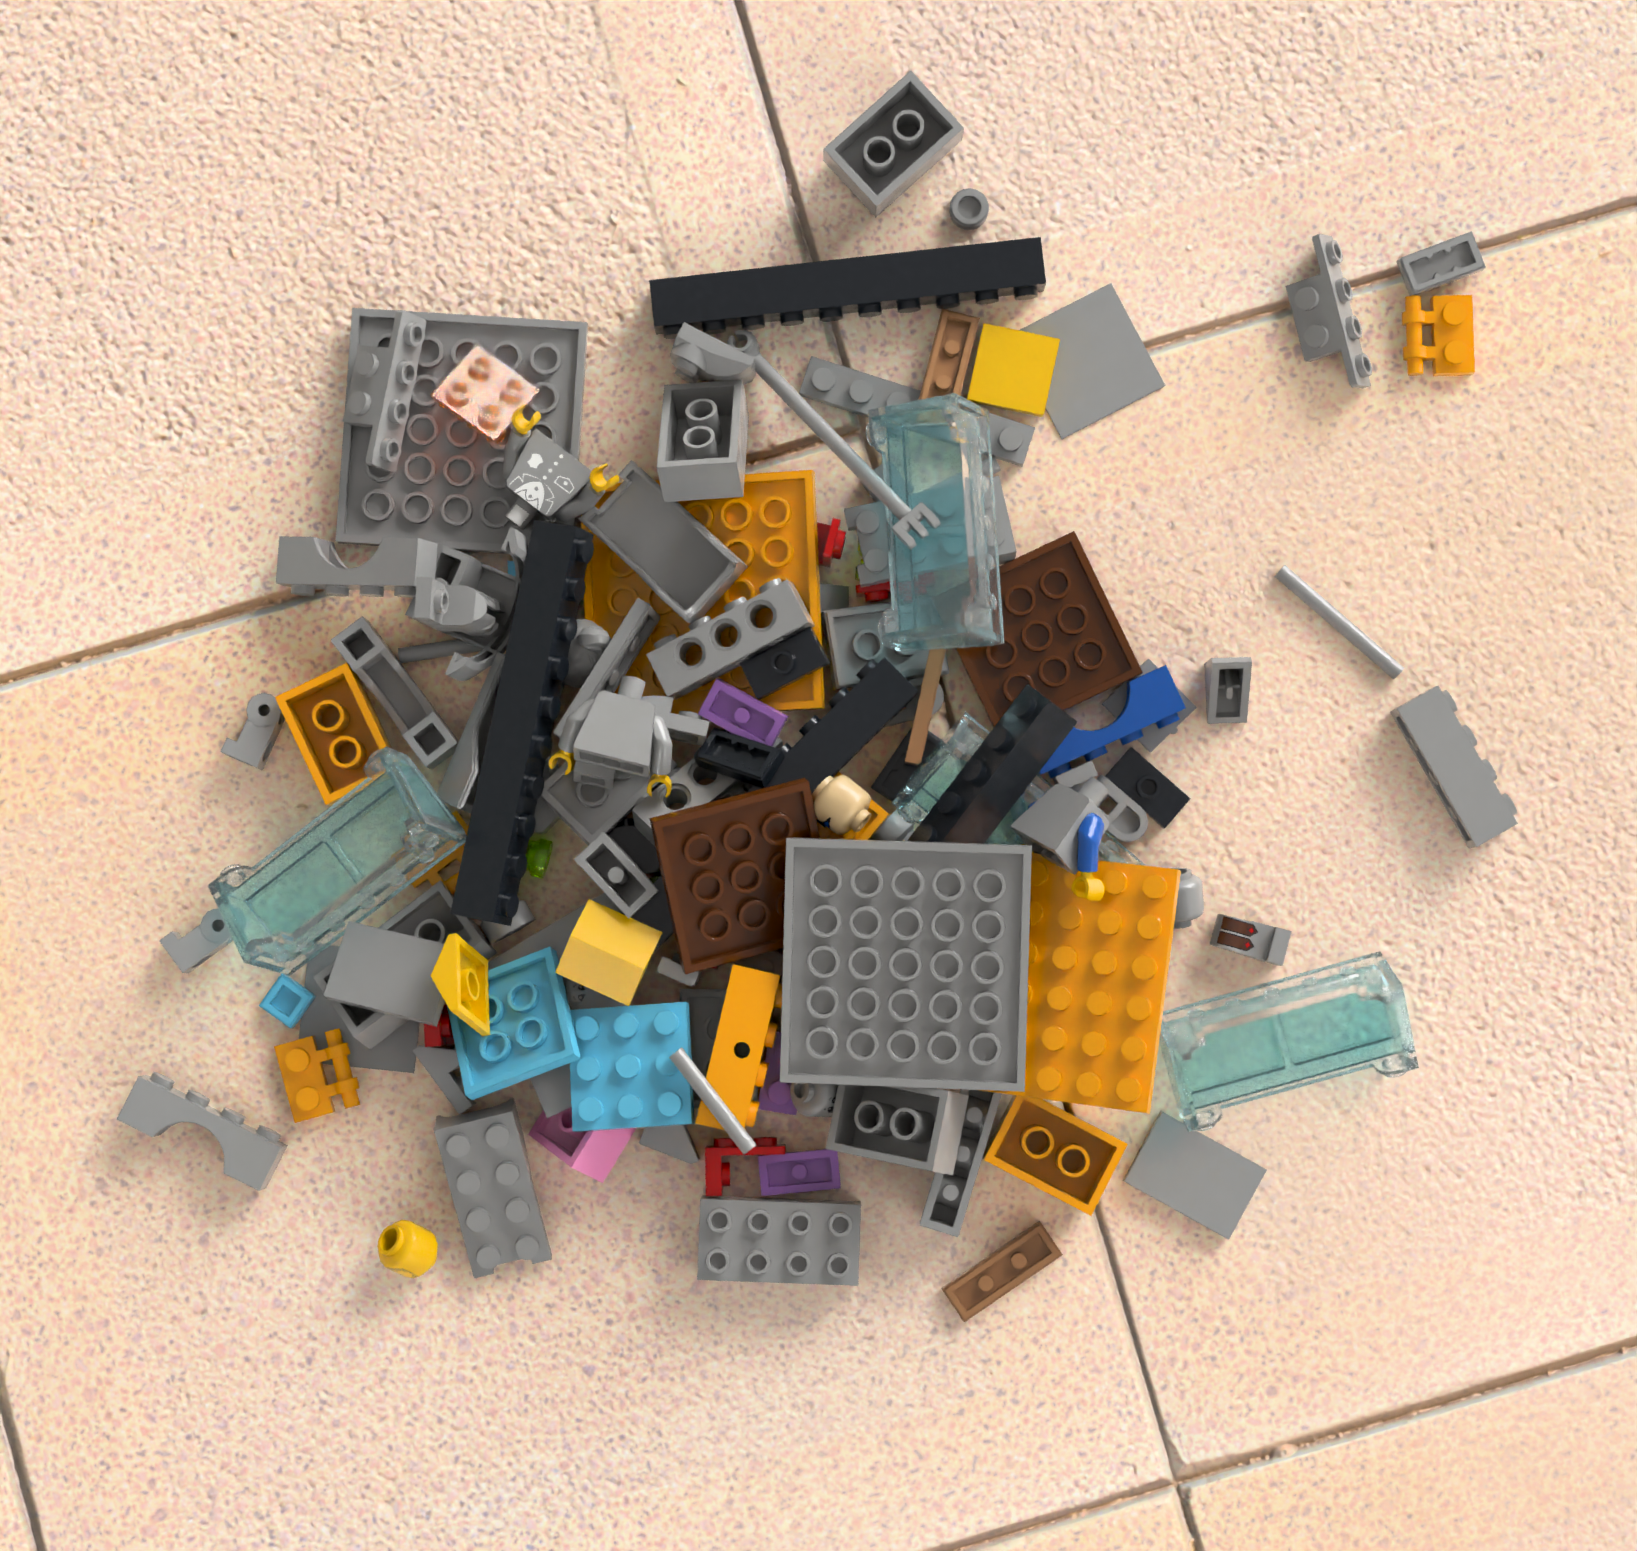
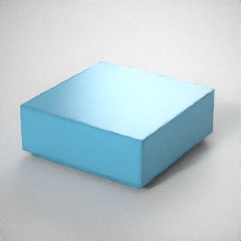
M281 973L259 1006L287 1027L293 1029L316 995L287 974Z

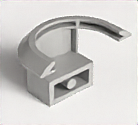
M510 527L501 549L513 558L516 577L488 566L468 554L439 542L437 543L435 579L445 585H465L483 592L502 603L506 612L497 613L487 609L486 613L496 618L495 623L505 626L502 634L494 638H481L459 631H440L482 649V651L472 657H464L454 652L445 675L458 681H467L492 665L497 652L504 653L507 649L529 546L526 536L513 527ZM413 598L405 615L431 627L414 618L415 598Z

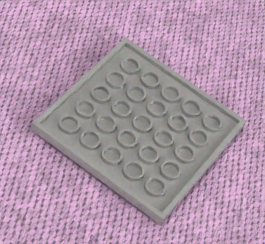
M352 308L345 408L358 345L389 348L397 310ZM407 311L425 319L426 328L397 470L394 473L386 472L366 464L372 428L352 426L344 423L335 541L340 544L379 546L383 537L420 538L434 543L439 542L458 551L508 554L501 547L510 527L523 533L529 543L534 520L549 522L539 513H536L525 529L522 530L505 517V514L518 499L506 488V480L503 476L505 446L511 429L514 426L512 424V414L521 405L525 404L522 414L527 421H530L533 414L538 411L541 414V419L530 429L531 434L536 428L579 461L588 323ZM575 518L567 521L557 519L553 523L575 526Z
M786 838L780 1082L1025 1092L1032 845Z

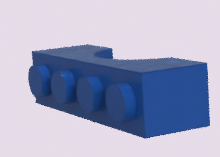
M1167 666L1159 667L1126 683L1127 696L1123 710L1108 726L1093 731L1073 727L1038 774L1041 775L1048 772L1051 779L1071 770L1069 762L1076 758L1084 756L1086 762L1108 753L1105 745L1120 739L1123 746L1143 737L1141 729L1156 723L1158 729L1180 720L1177 712L1186 709Z

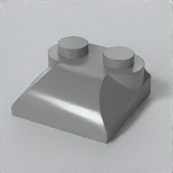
M685 322L683 323L670 353L671 362L677 368L675 372L677 376L689 383H696L698 380L709 382L743 380V385L753 381L756 376L755 358Z

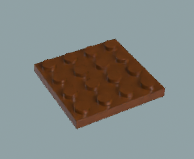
M1075 531L932 598L940 619L993 728L1027 684L1065 711L1143 673Z
M806 778L649 818L680 964L685 975L783 948L786 838H820L810 785Z

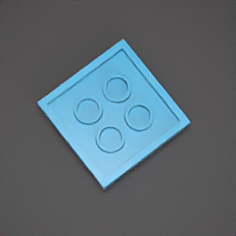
M549 946L488 970L490 1035L481 1036L452 1013L447 1006L465 1096L471 1100L581 1059L563 977L555 973L559 964L557 951Z
M688 1002L570 1010L581 1059L570 1063L572 1131L583 1132L695 1124L693 1088L669 1058L682 1047L692 1060Z

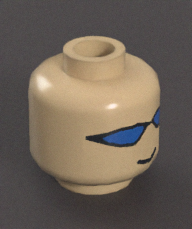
M839 775L835 778L832 776L826 777L812 794L816 818L838 835H843L851 829L856 833L859 832L871 817V813L867 811L871 801L870 795L845 775Z

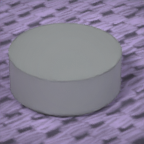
M971 188L963 189L957 192L951 200L949 209L951 220L961 229H977L987 219L989 204L985 195L980 191Z

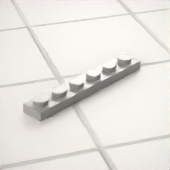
M811 356L799 391L802 397L986 456L995 457L1011 464L1023 466L1035 427L960 403L957 406L952 428L915 419L914 415L920 390Z

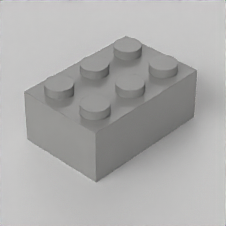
M909 71L823 149V161L876 218L962 141L964 127L912 71Z
M743 380L664 385L656 467L664 502L743 497L749 422Z
M838 1085L825 1149L953 1175L969 1095L937 1088Z

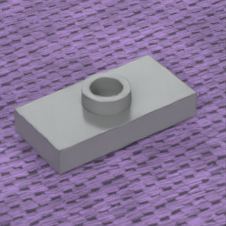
M1472 231L1401 257L1396 261L1410 296L1419 295L1483 271L1486 268Z
M674 953L672 959L662 957L657 968L659 970L658 973L691 987L698 984L703 973L697 971L685 975L678 953Z

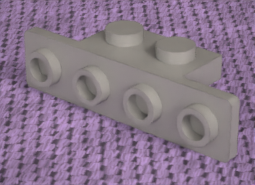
M1317 234L1312 236V241L1321 274L1285 286L1304 360L1312 362L1341 352L1350 386L1363 389L1371 386L1369 376L1372 375V367L1368 356L1362 352L1359 340L1362 337V328L1358 318L1353 315L1349 302L1352 300V289L1348 280L1343 278L1340 267V263L1343 261L1342 251L1338 242L1333 240L1332 236Z
M405 310L396 311L389 348L358 345L343 422L349 425L372 428L366 464L393 473L397 470L398 460L401 455V445L406 421L409 416V406L414 382L417 377V367L426 328L425 319Z

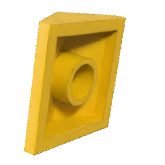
M588 899L569 937L555 973L630 1006L663 932L635 919H629L624 914Z
M448 934L431 973V978L450 1011L481 1036L490 1035L488 960L458 934Z

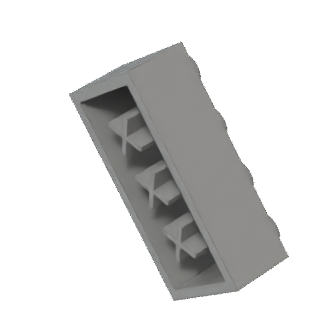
M702 1195L700 1199L697 1280L858 1286L861 1201Z

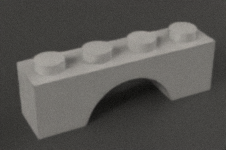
M279 536L276 584L291 587V594L314 596L315 589H325V594L330 596L346 597L349 596V590H360L359 595L383 597L384 590L395 591L394 596L415 598L417 577H431L435 579L438 544L420 538L383 537L377 551L367 562L349 569L340 560L334 542L316 537Z
M360 617L331 639V642L352 670L365 683L389 714L403 738L426 768L432 770L455 752L459 740L366 618Z
M153 1072L151 1076H138L117 1120L151 1137L161 1135L168 1128L179 1122L201 1125L208 1129L221 1145L224 1154V1174L258 1191L267 1188L288 1146L279 1141L281 1137L279 1133L262 1125H259L256 1130L244 1124L243 1122L246 1117L232 1109L224 1107L222 1112L208 1106L209 1098L193 1090H188L187 1094L173 1088L175 1082L160 1073Z

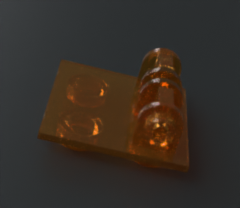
M476 344L431 393L430 397L439 402V407H445L458 416L460 422L465 421L468 423V428H474L486 436V441L500 444L507 435L508 431L506 429L512 423L514 411L523 404L526 407L540 392V389Z

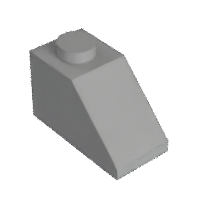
M602 832L574 859L629 919L659 891L630 856L605 832Z

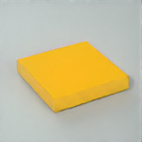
M983 323L967 402L1044 417L1060 339Z

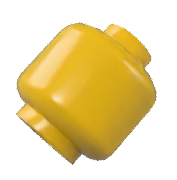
M400 1220L387 1226L378 1239L377 1247L380 1262L387 1269L404 1277L417 1278L422 1276L436 1262L438 1248L436 1236L430 1230L412 1221Z

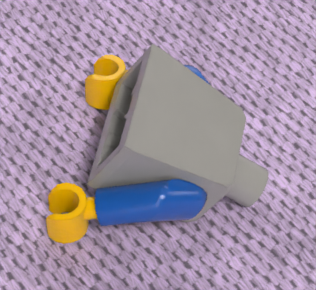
M1090 777L1078 792L1060 783L1054 785L1039 800L1031 803L1027 810L1010 827L1024 843L1020 845H1032V853L1040 854L1046 860L1074 875L1081 871V876L1075 878L1072 883L1073 893L1077 897L1099 901L1104 895V884L1101 880L1093 878V872L1098 871L1099 846L1103 834L1109 827V821L1097 806L1109 794V791L1094 777Z

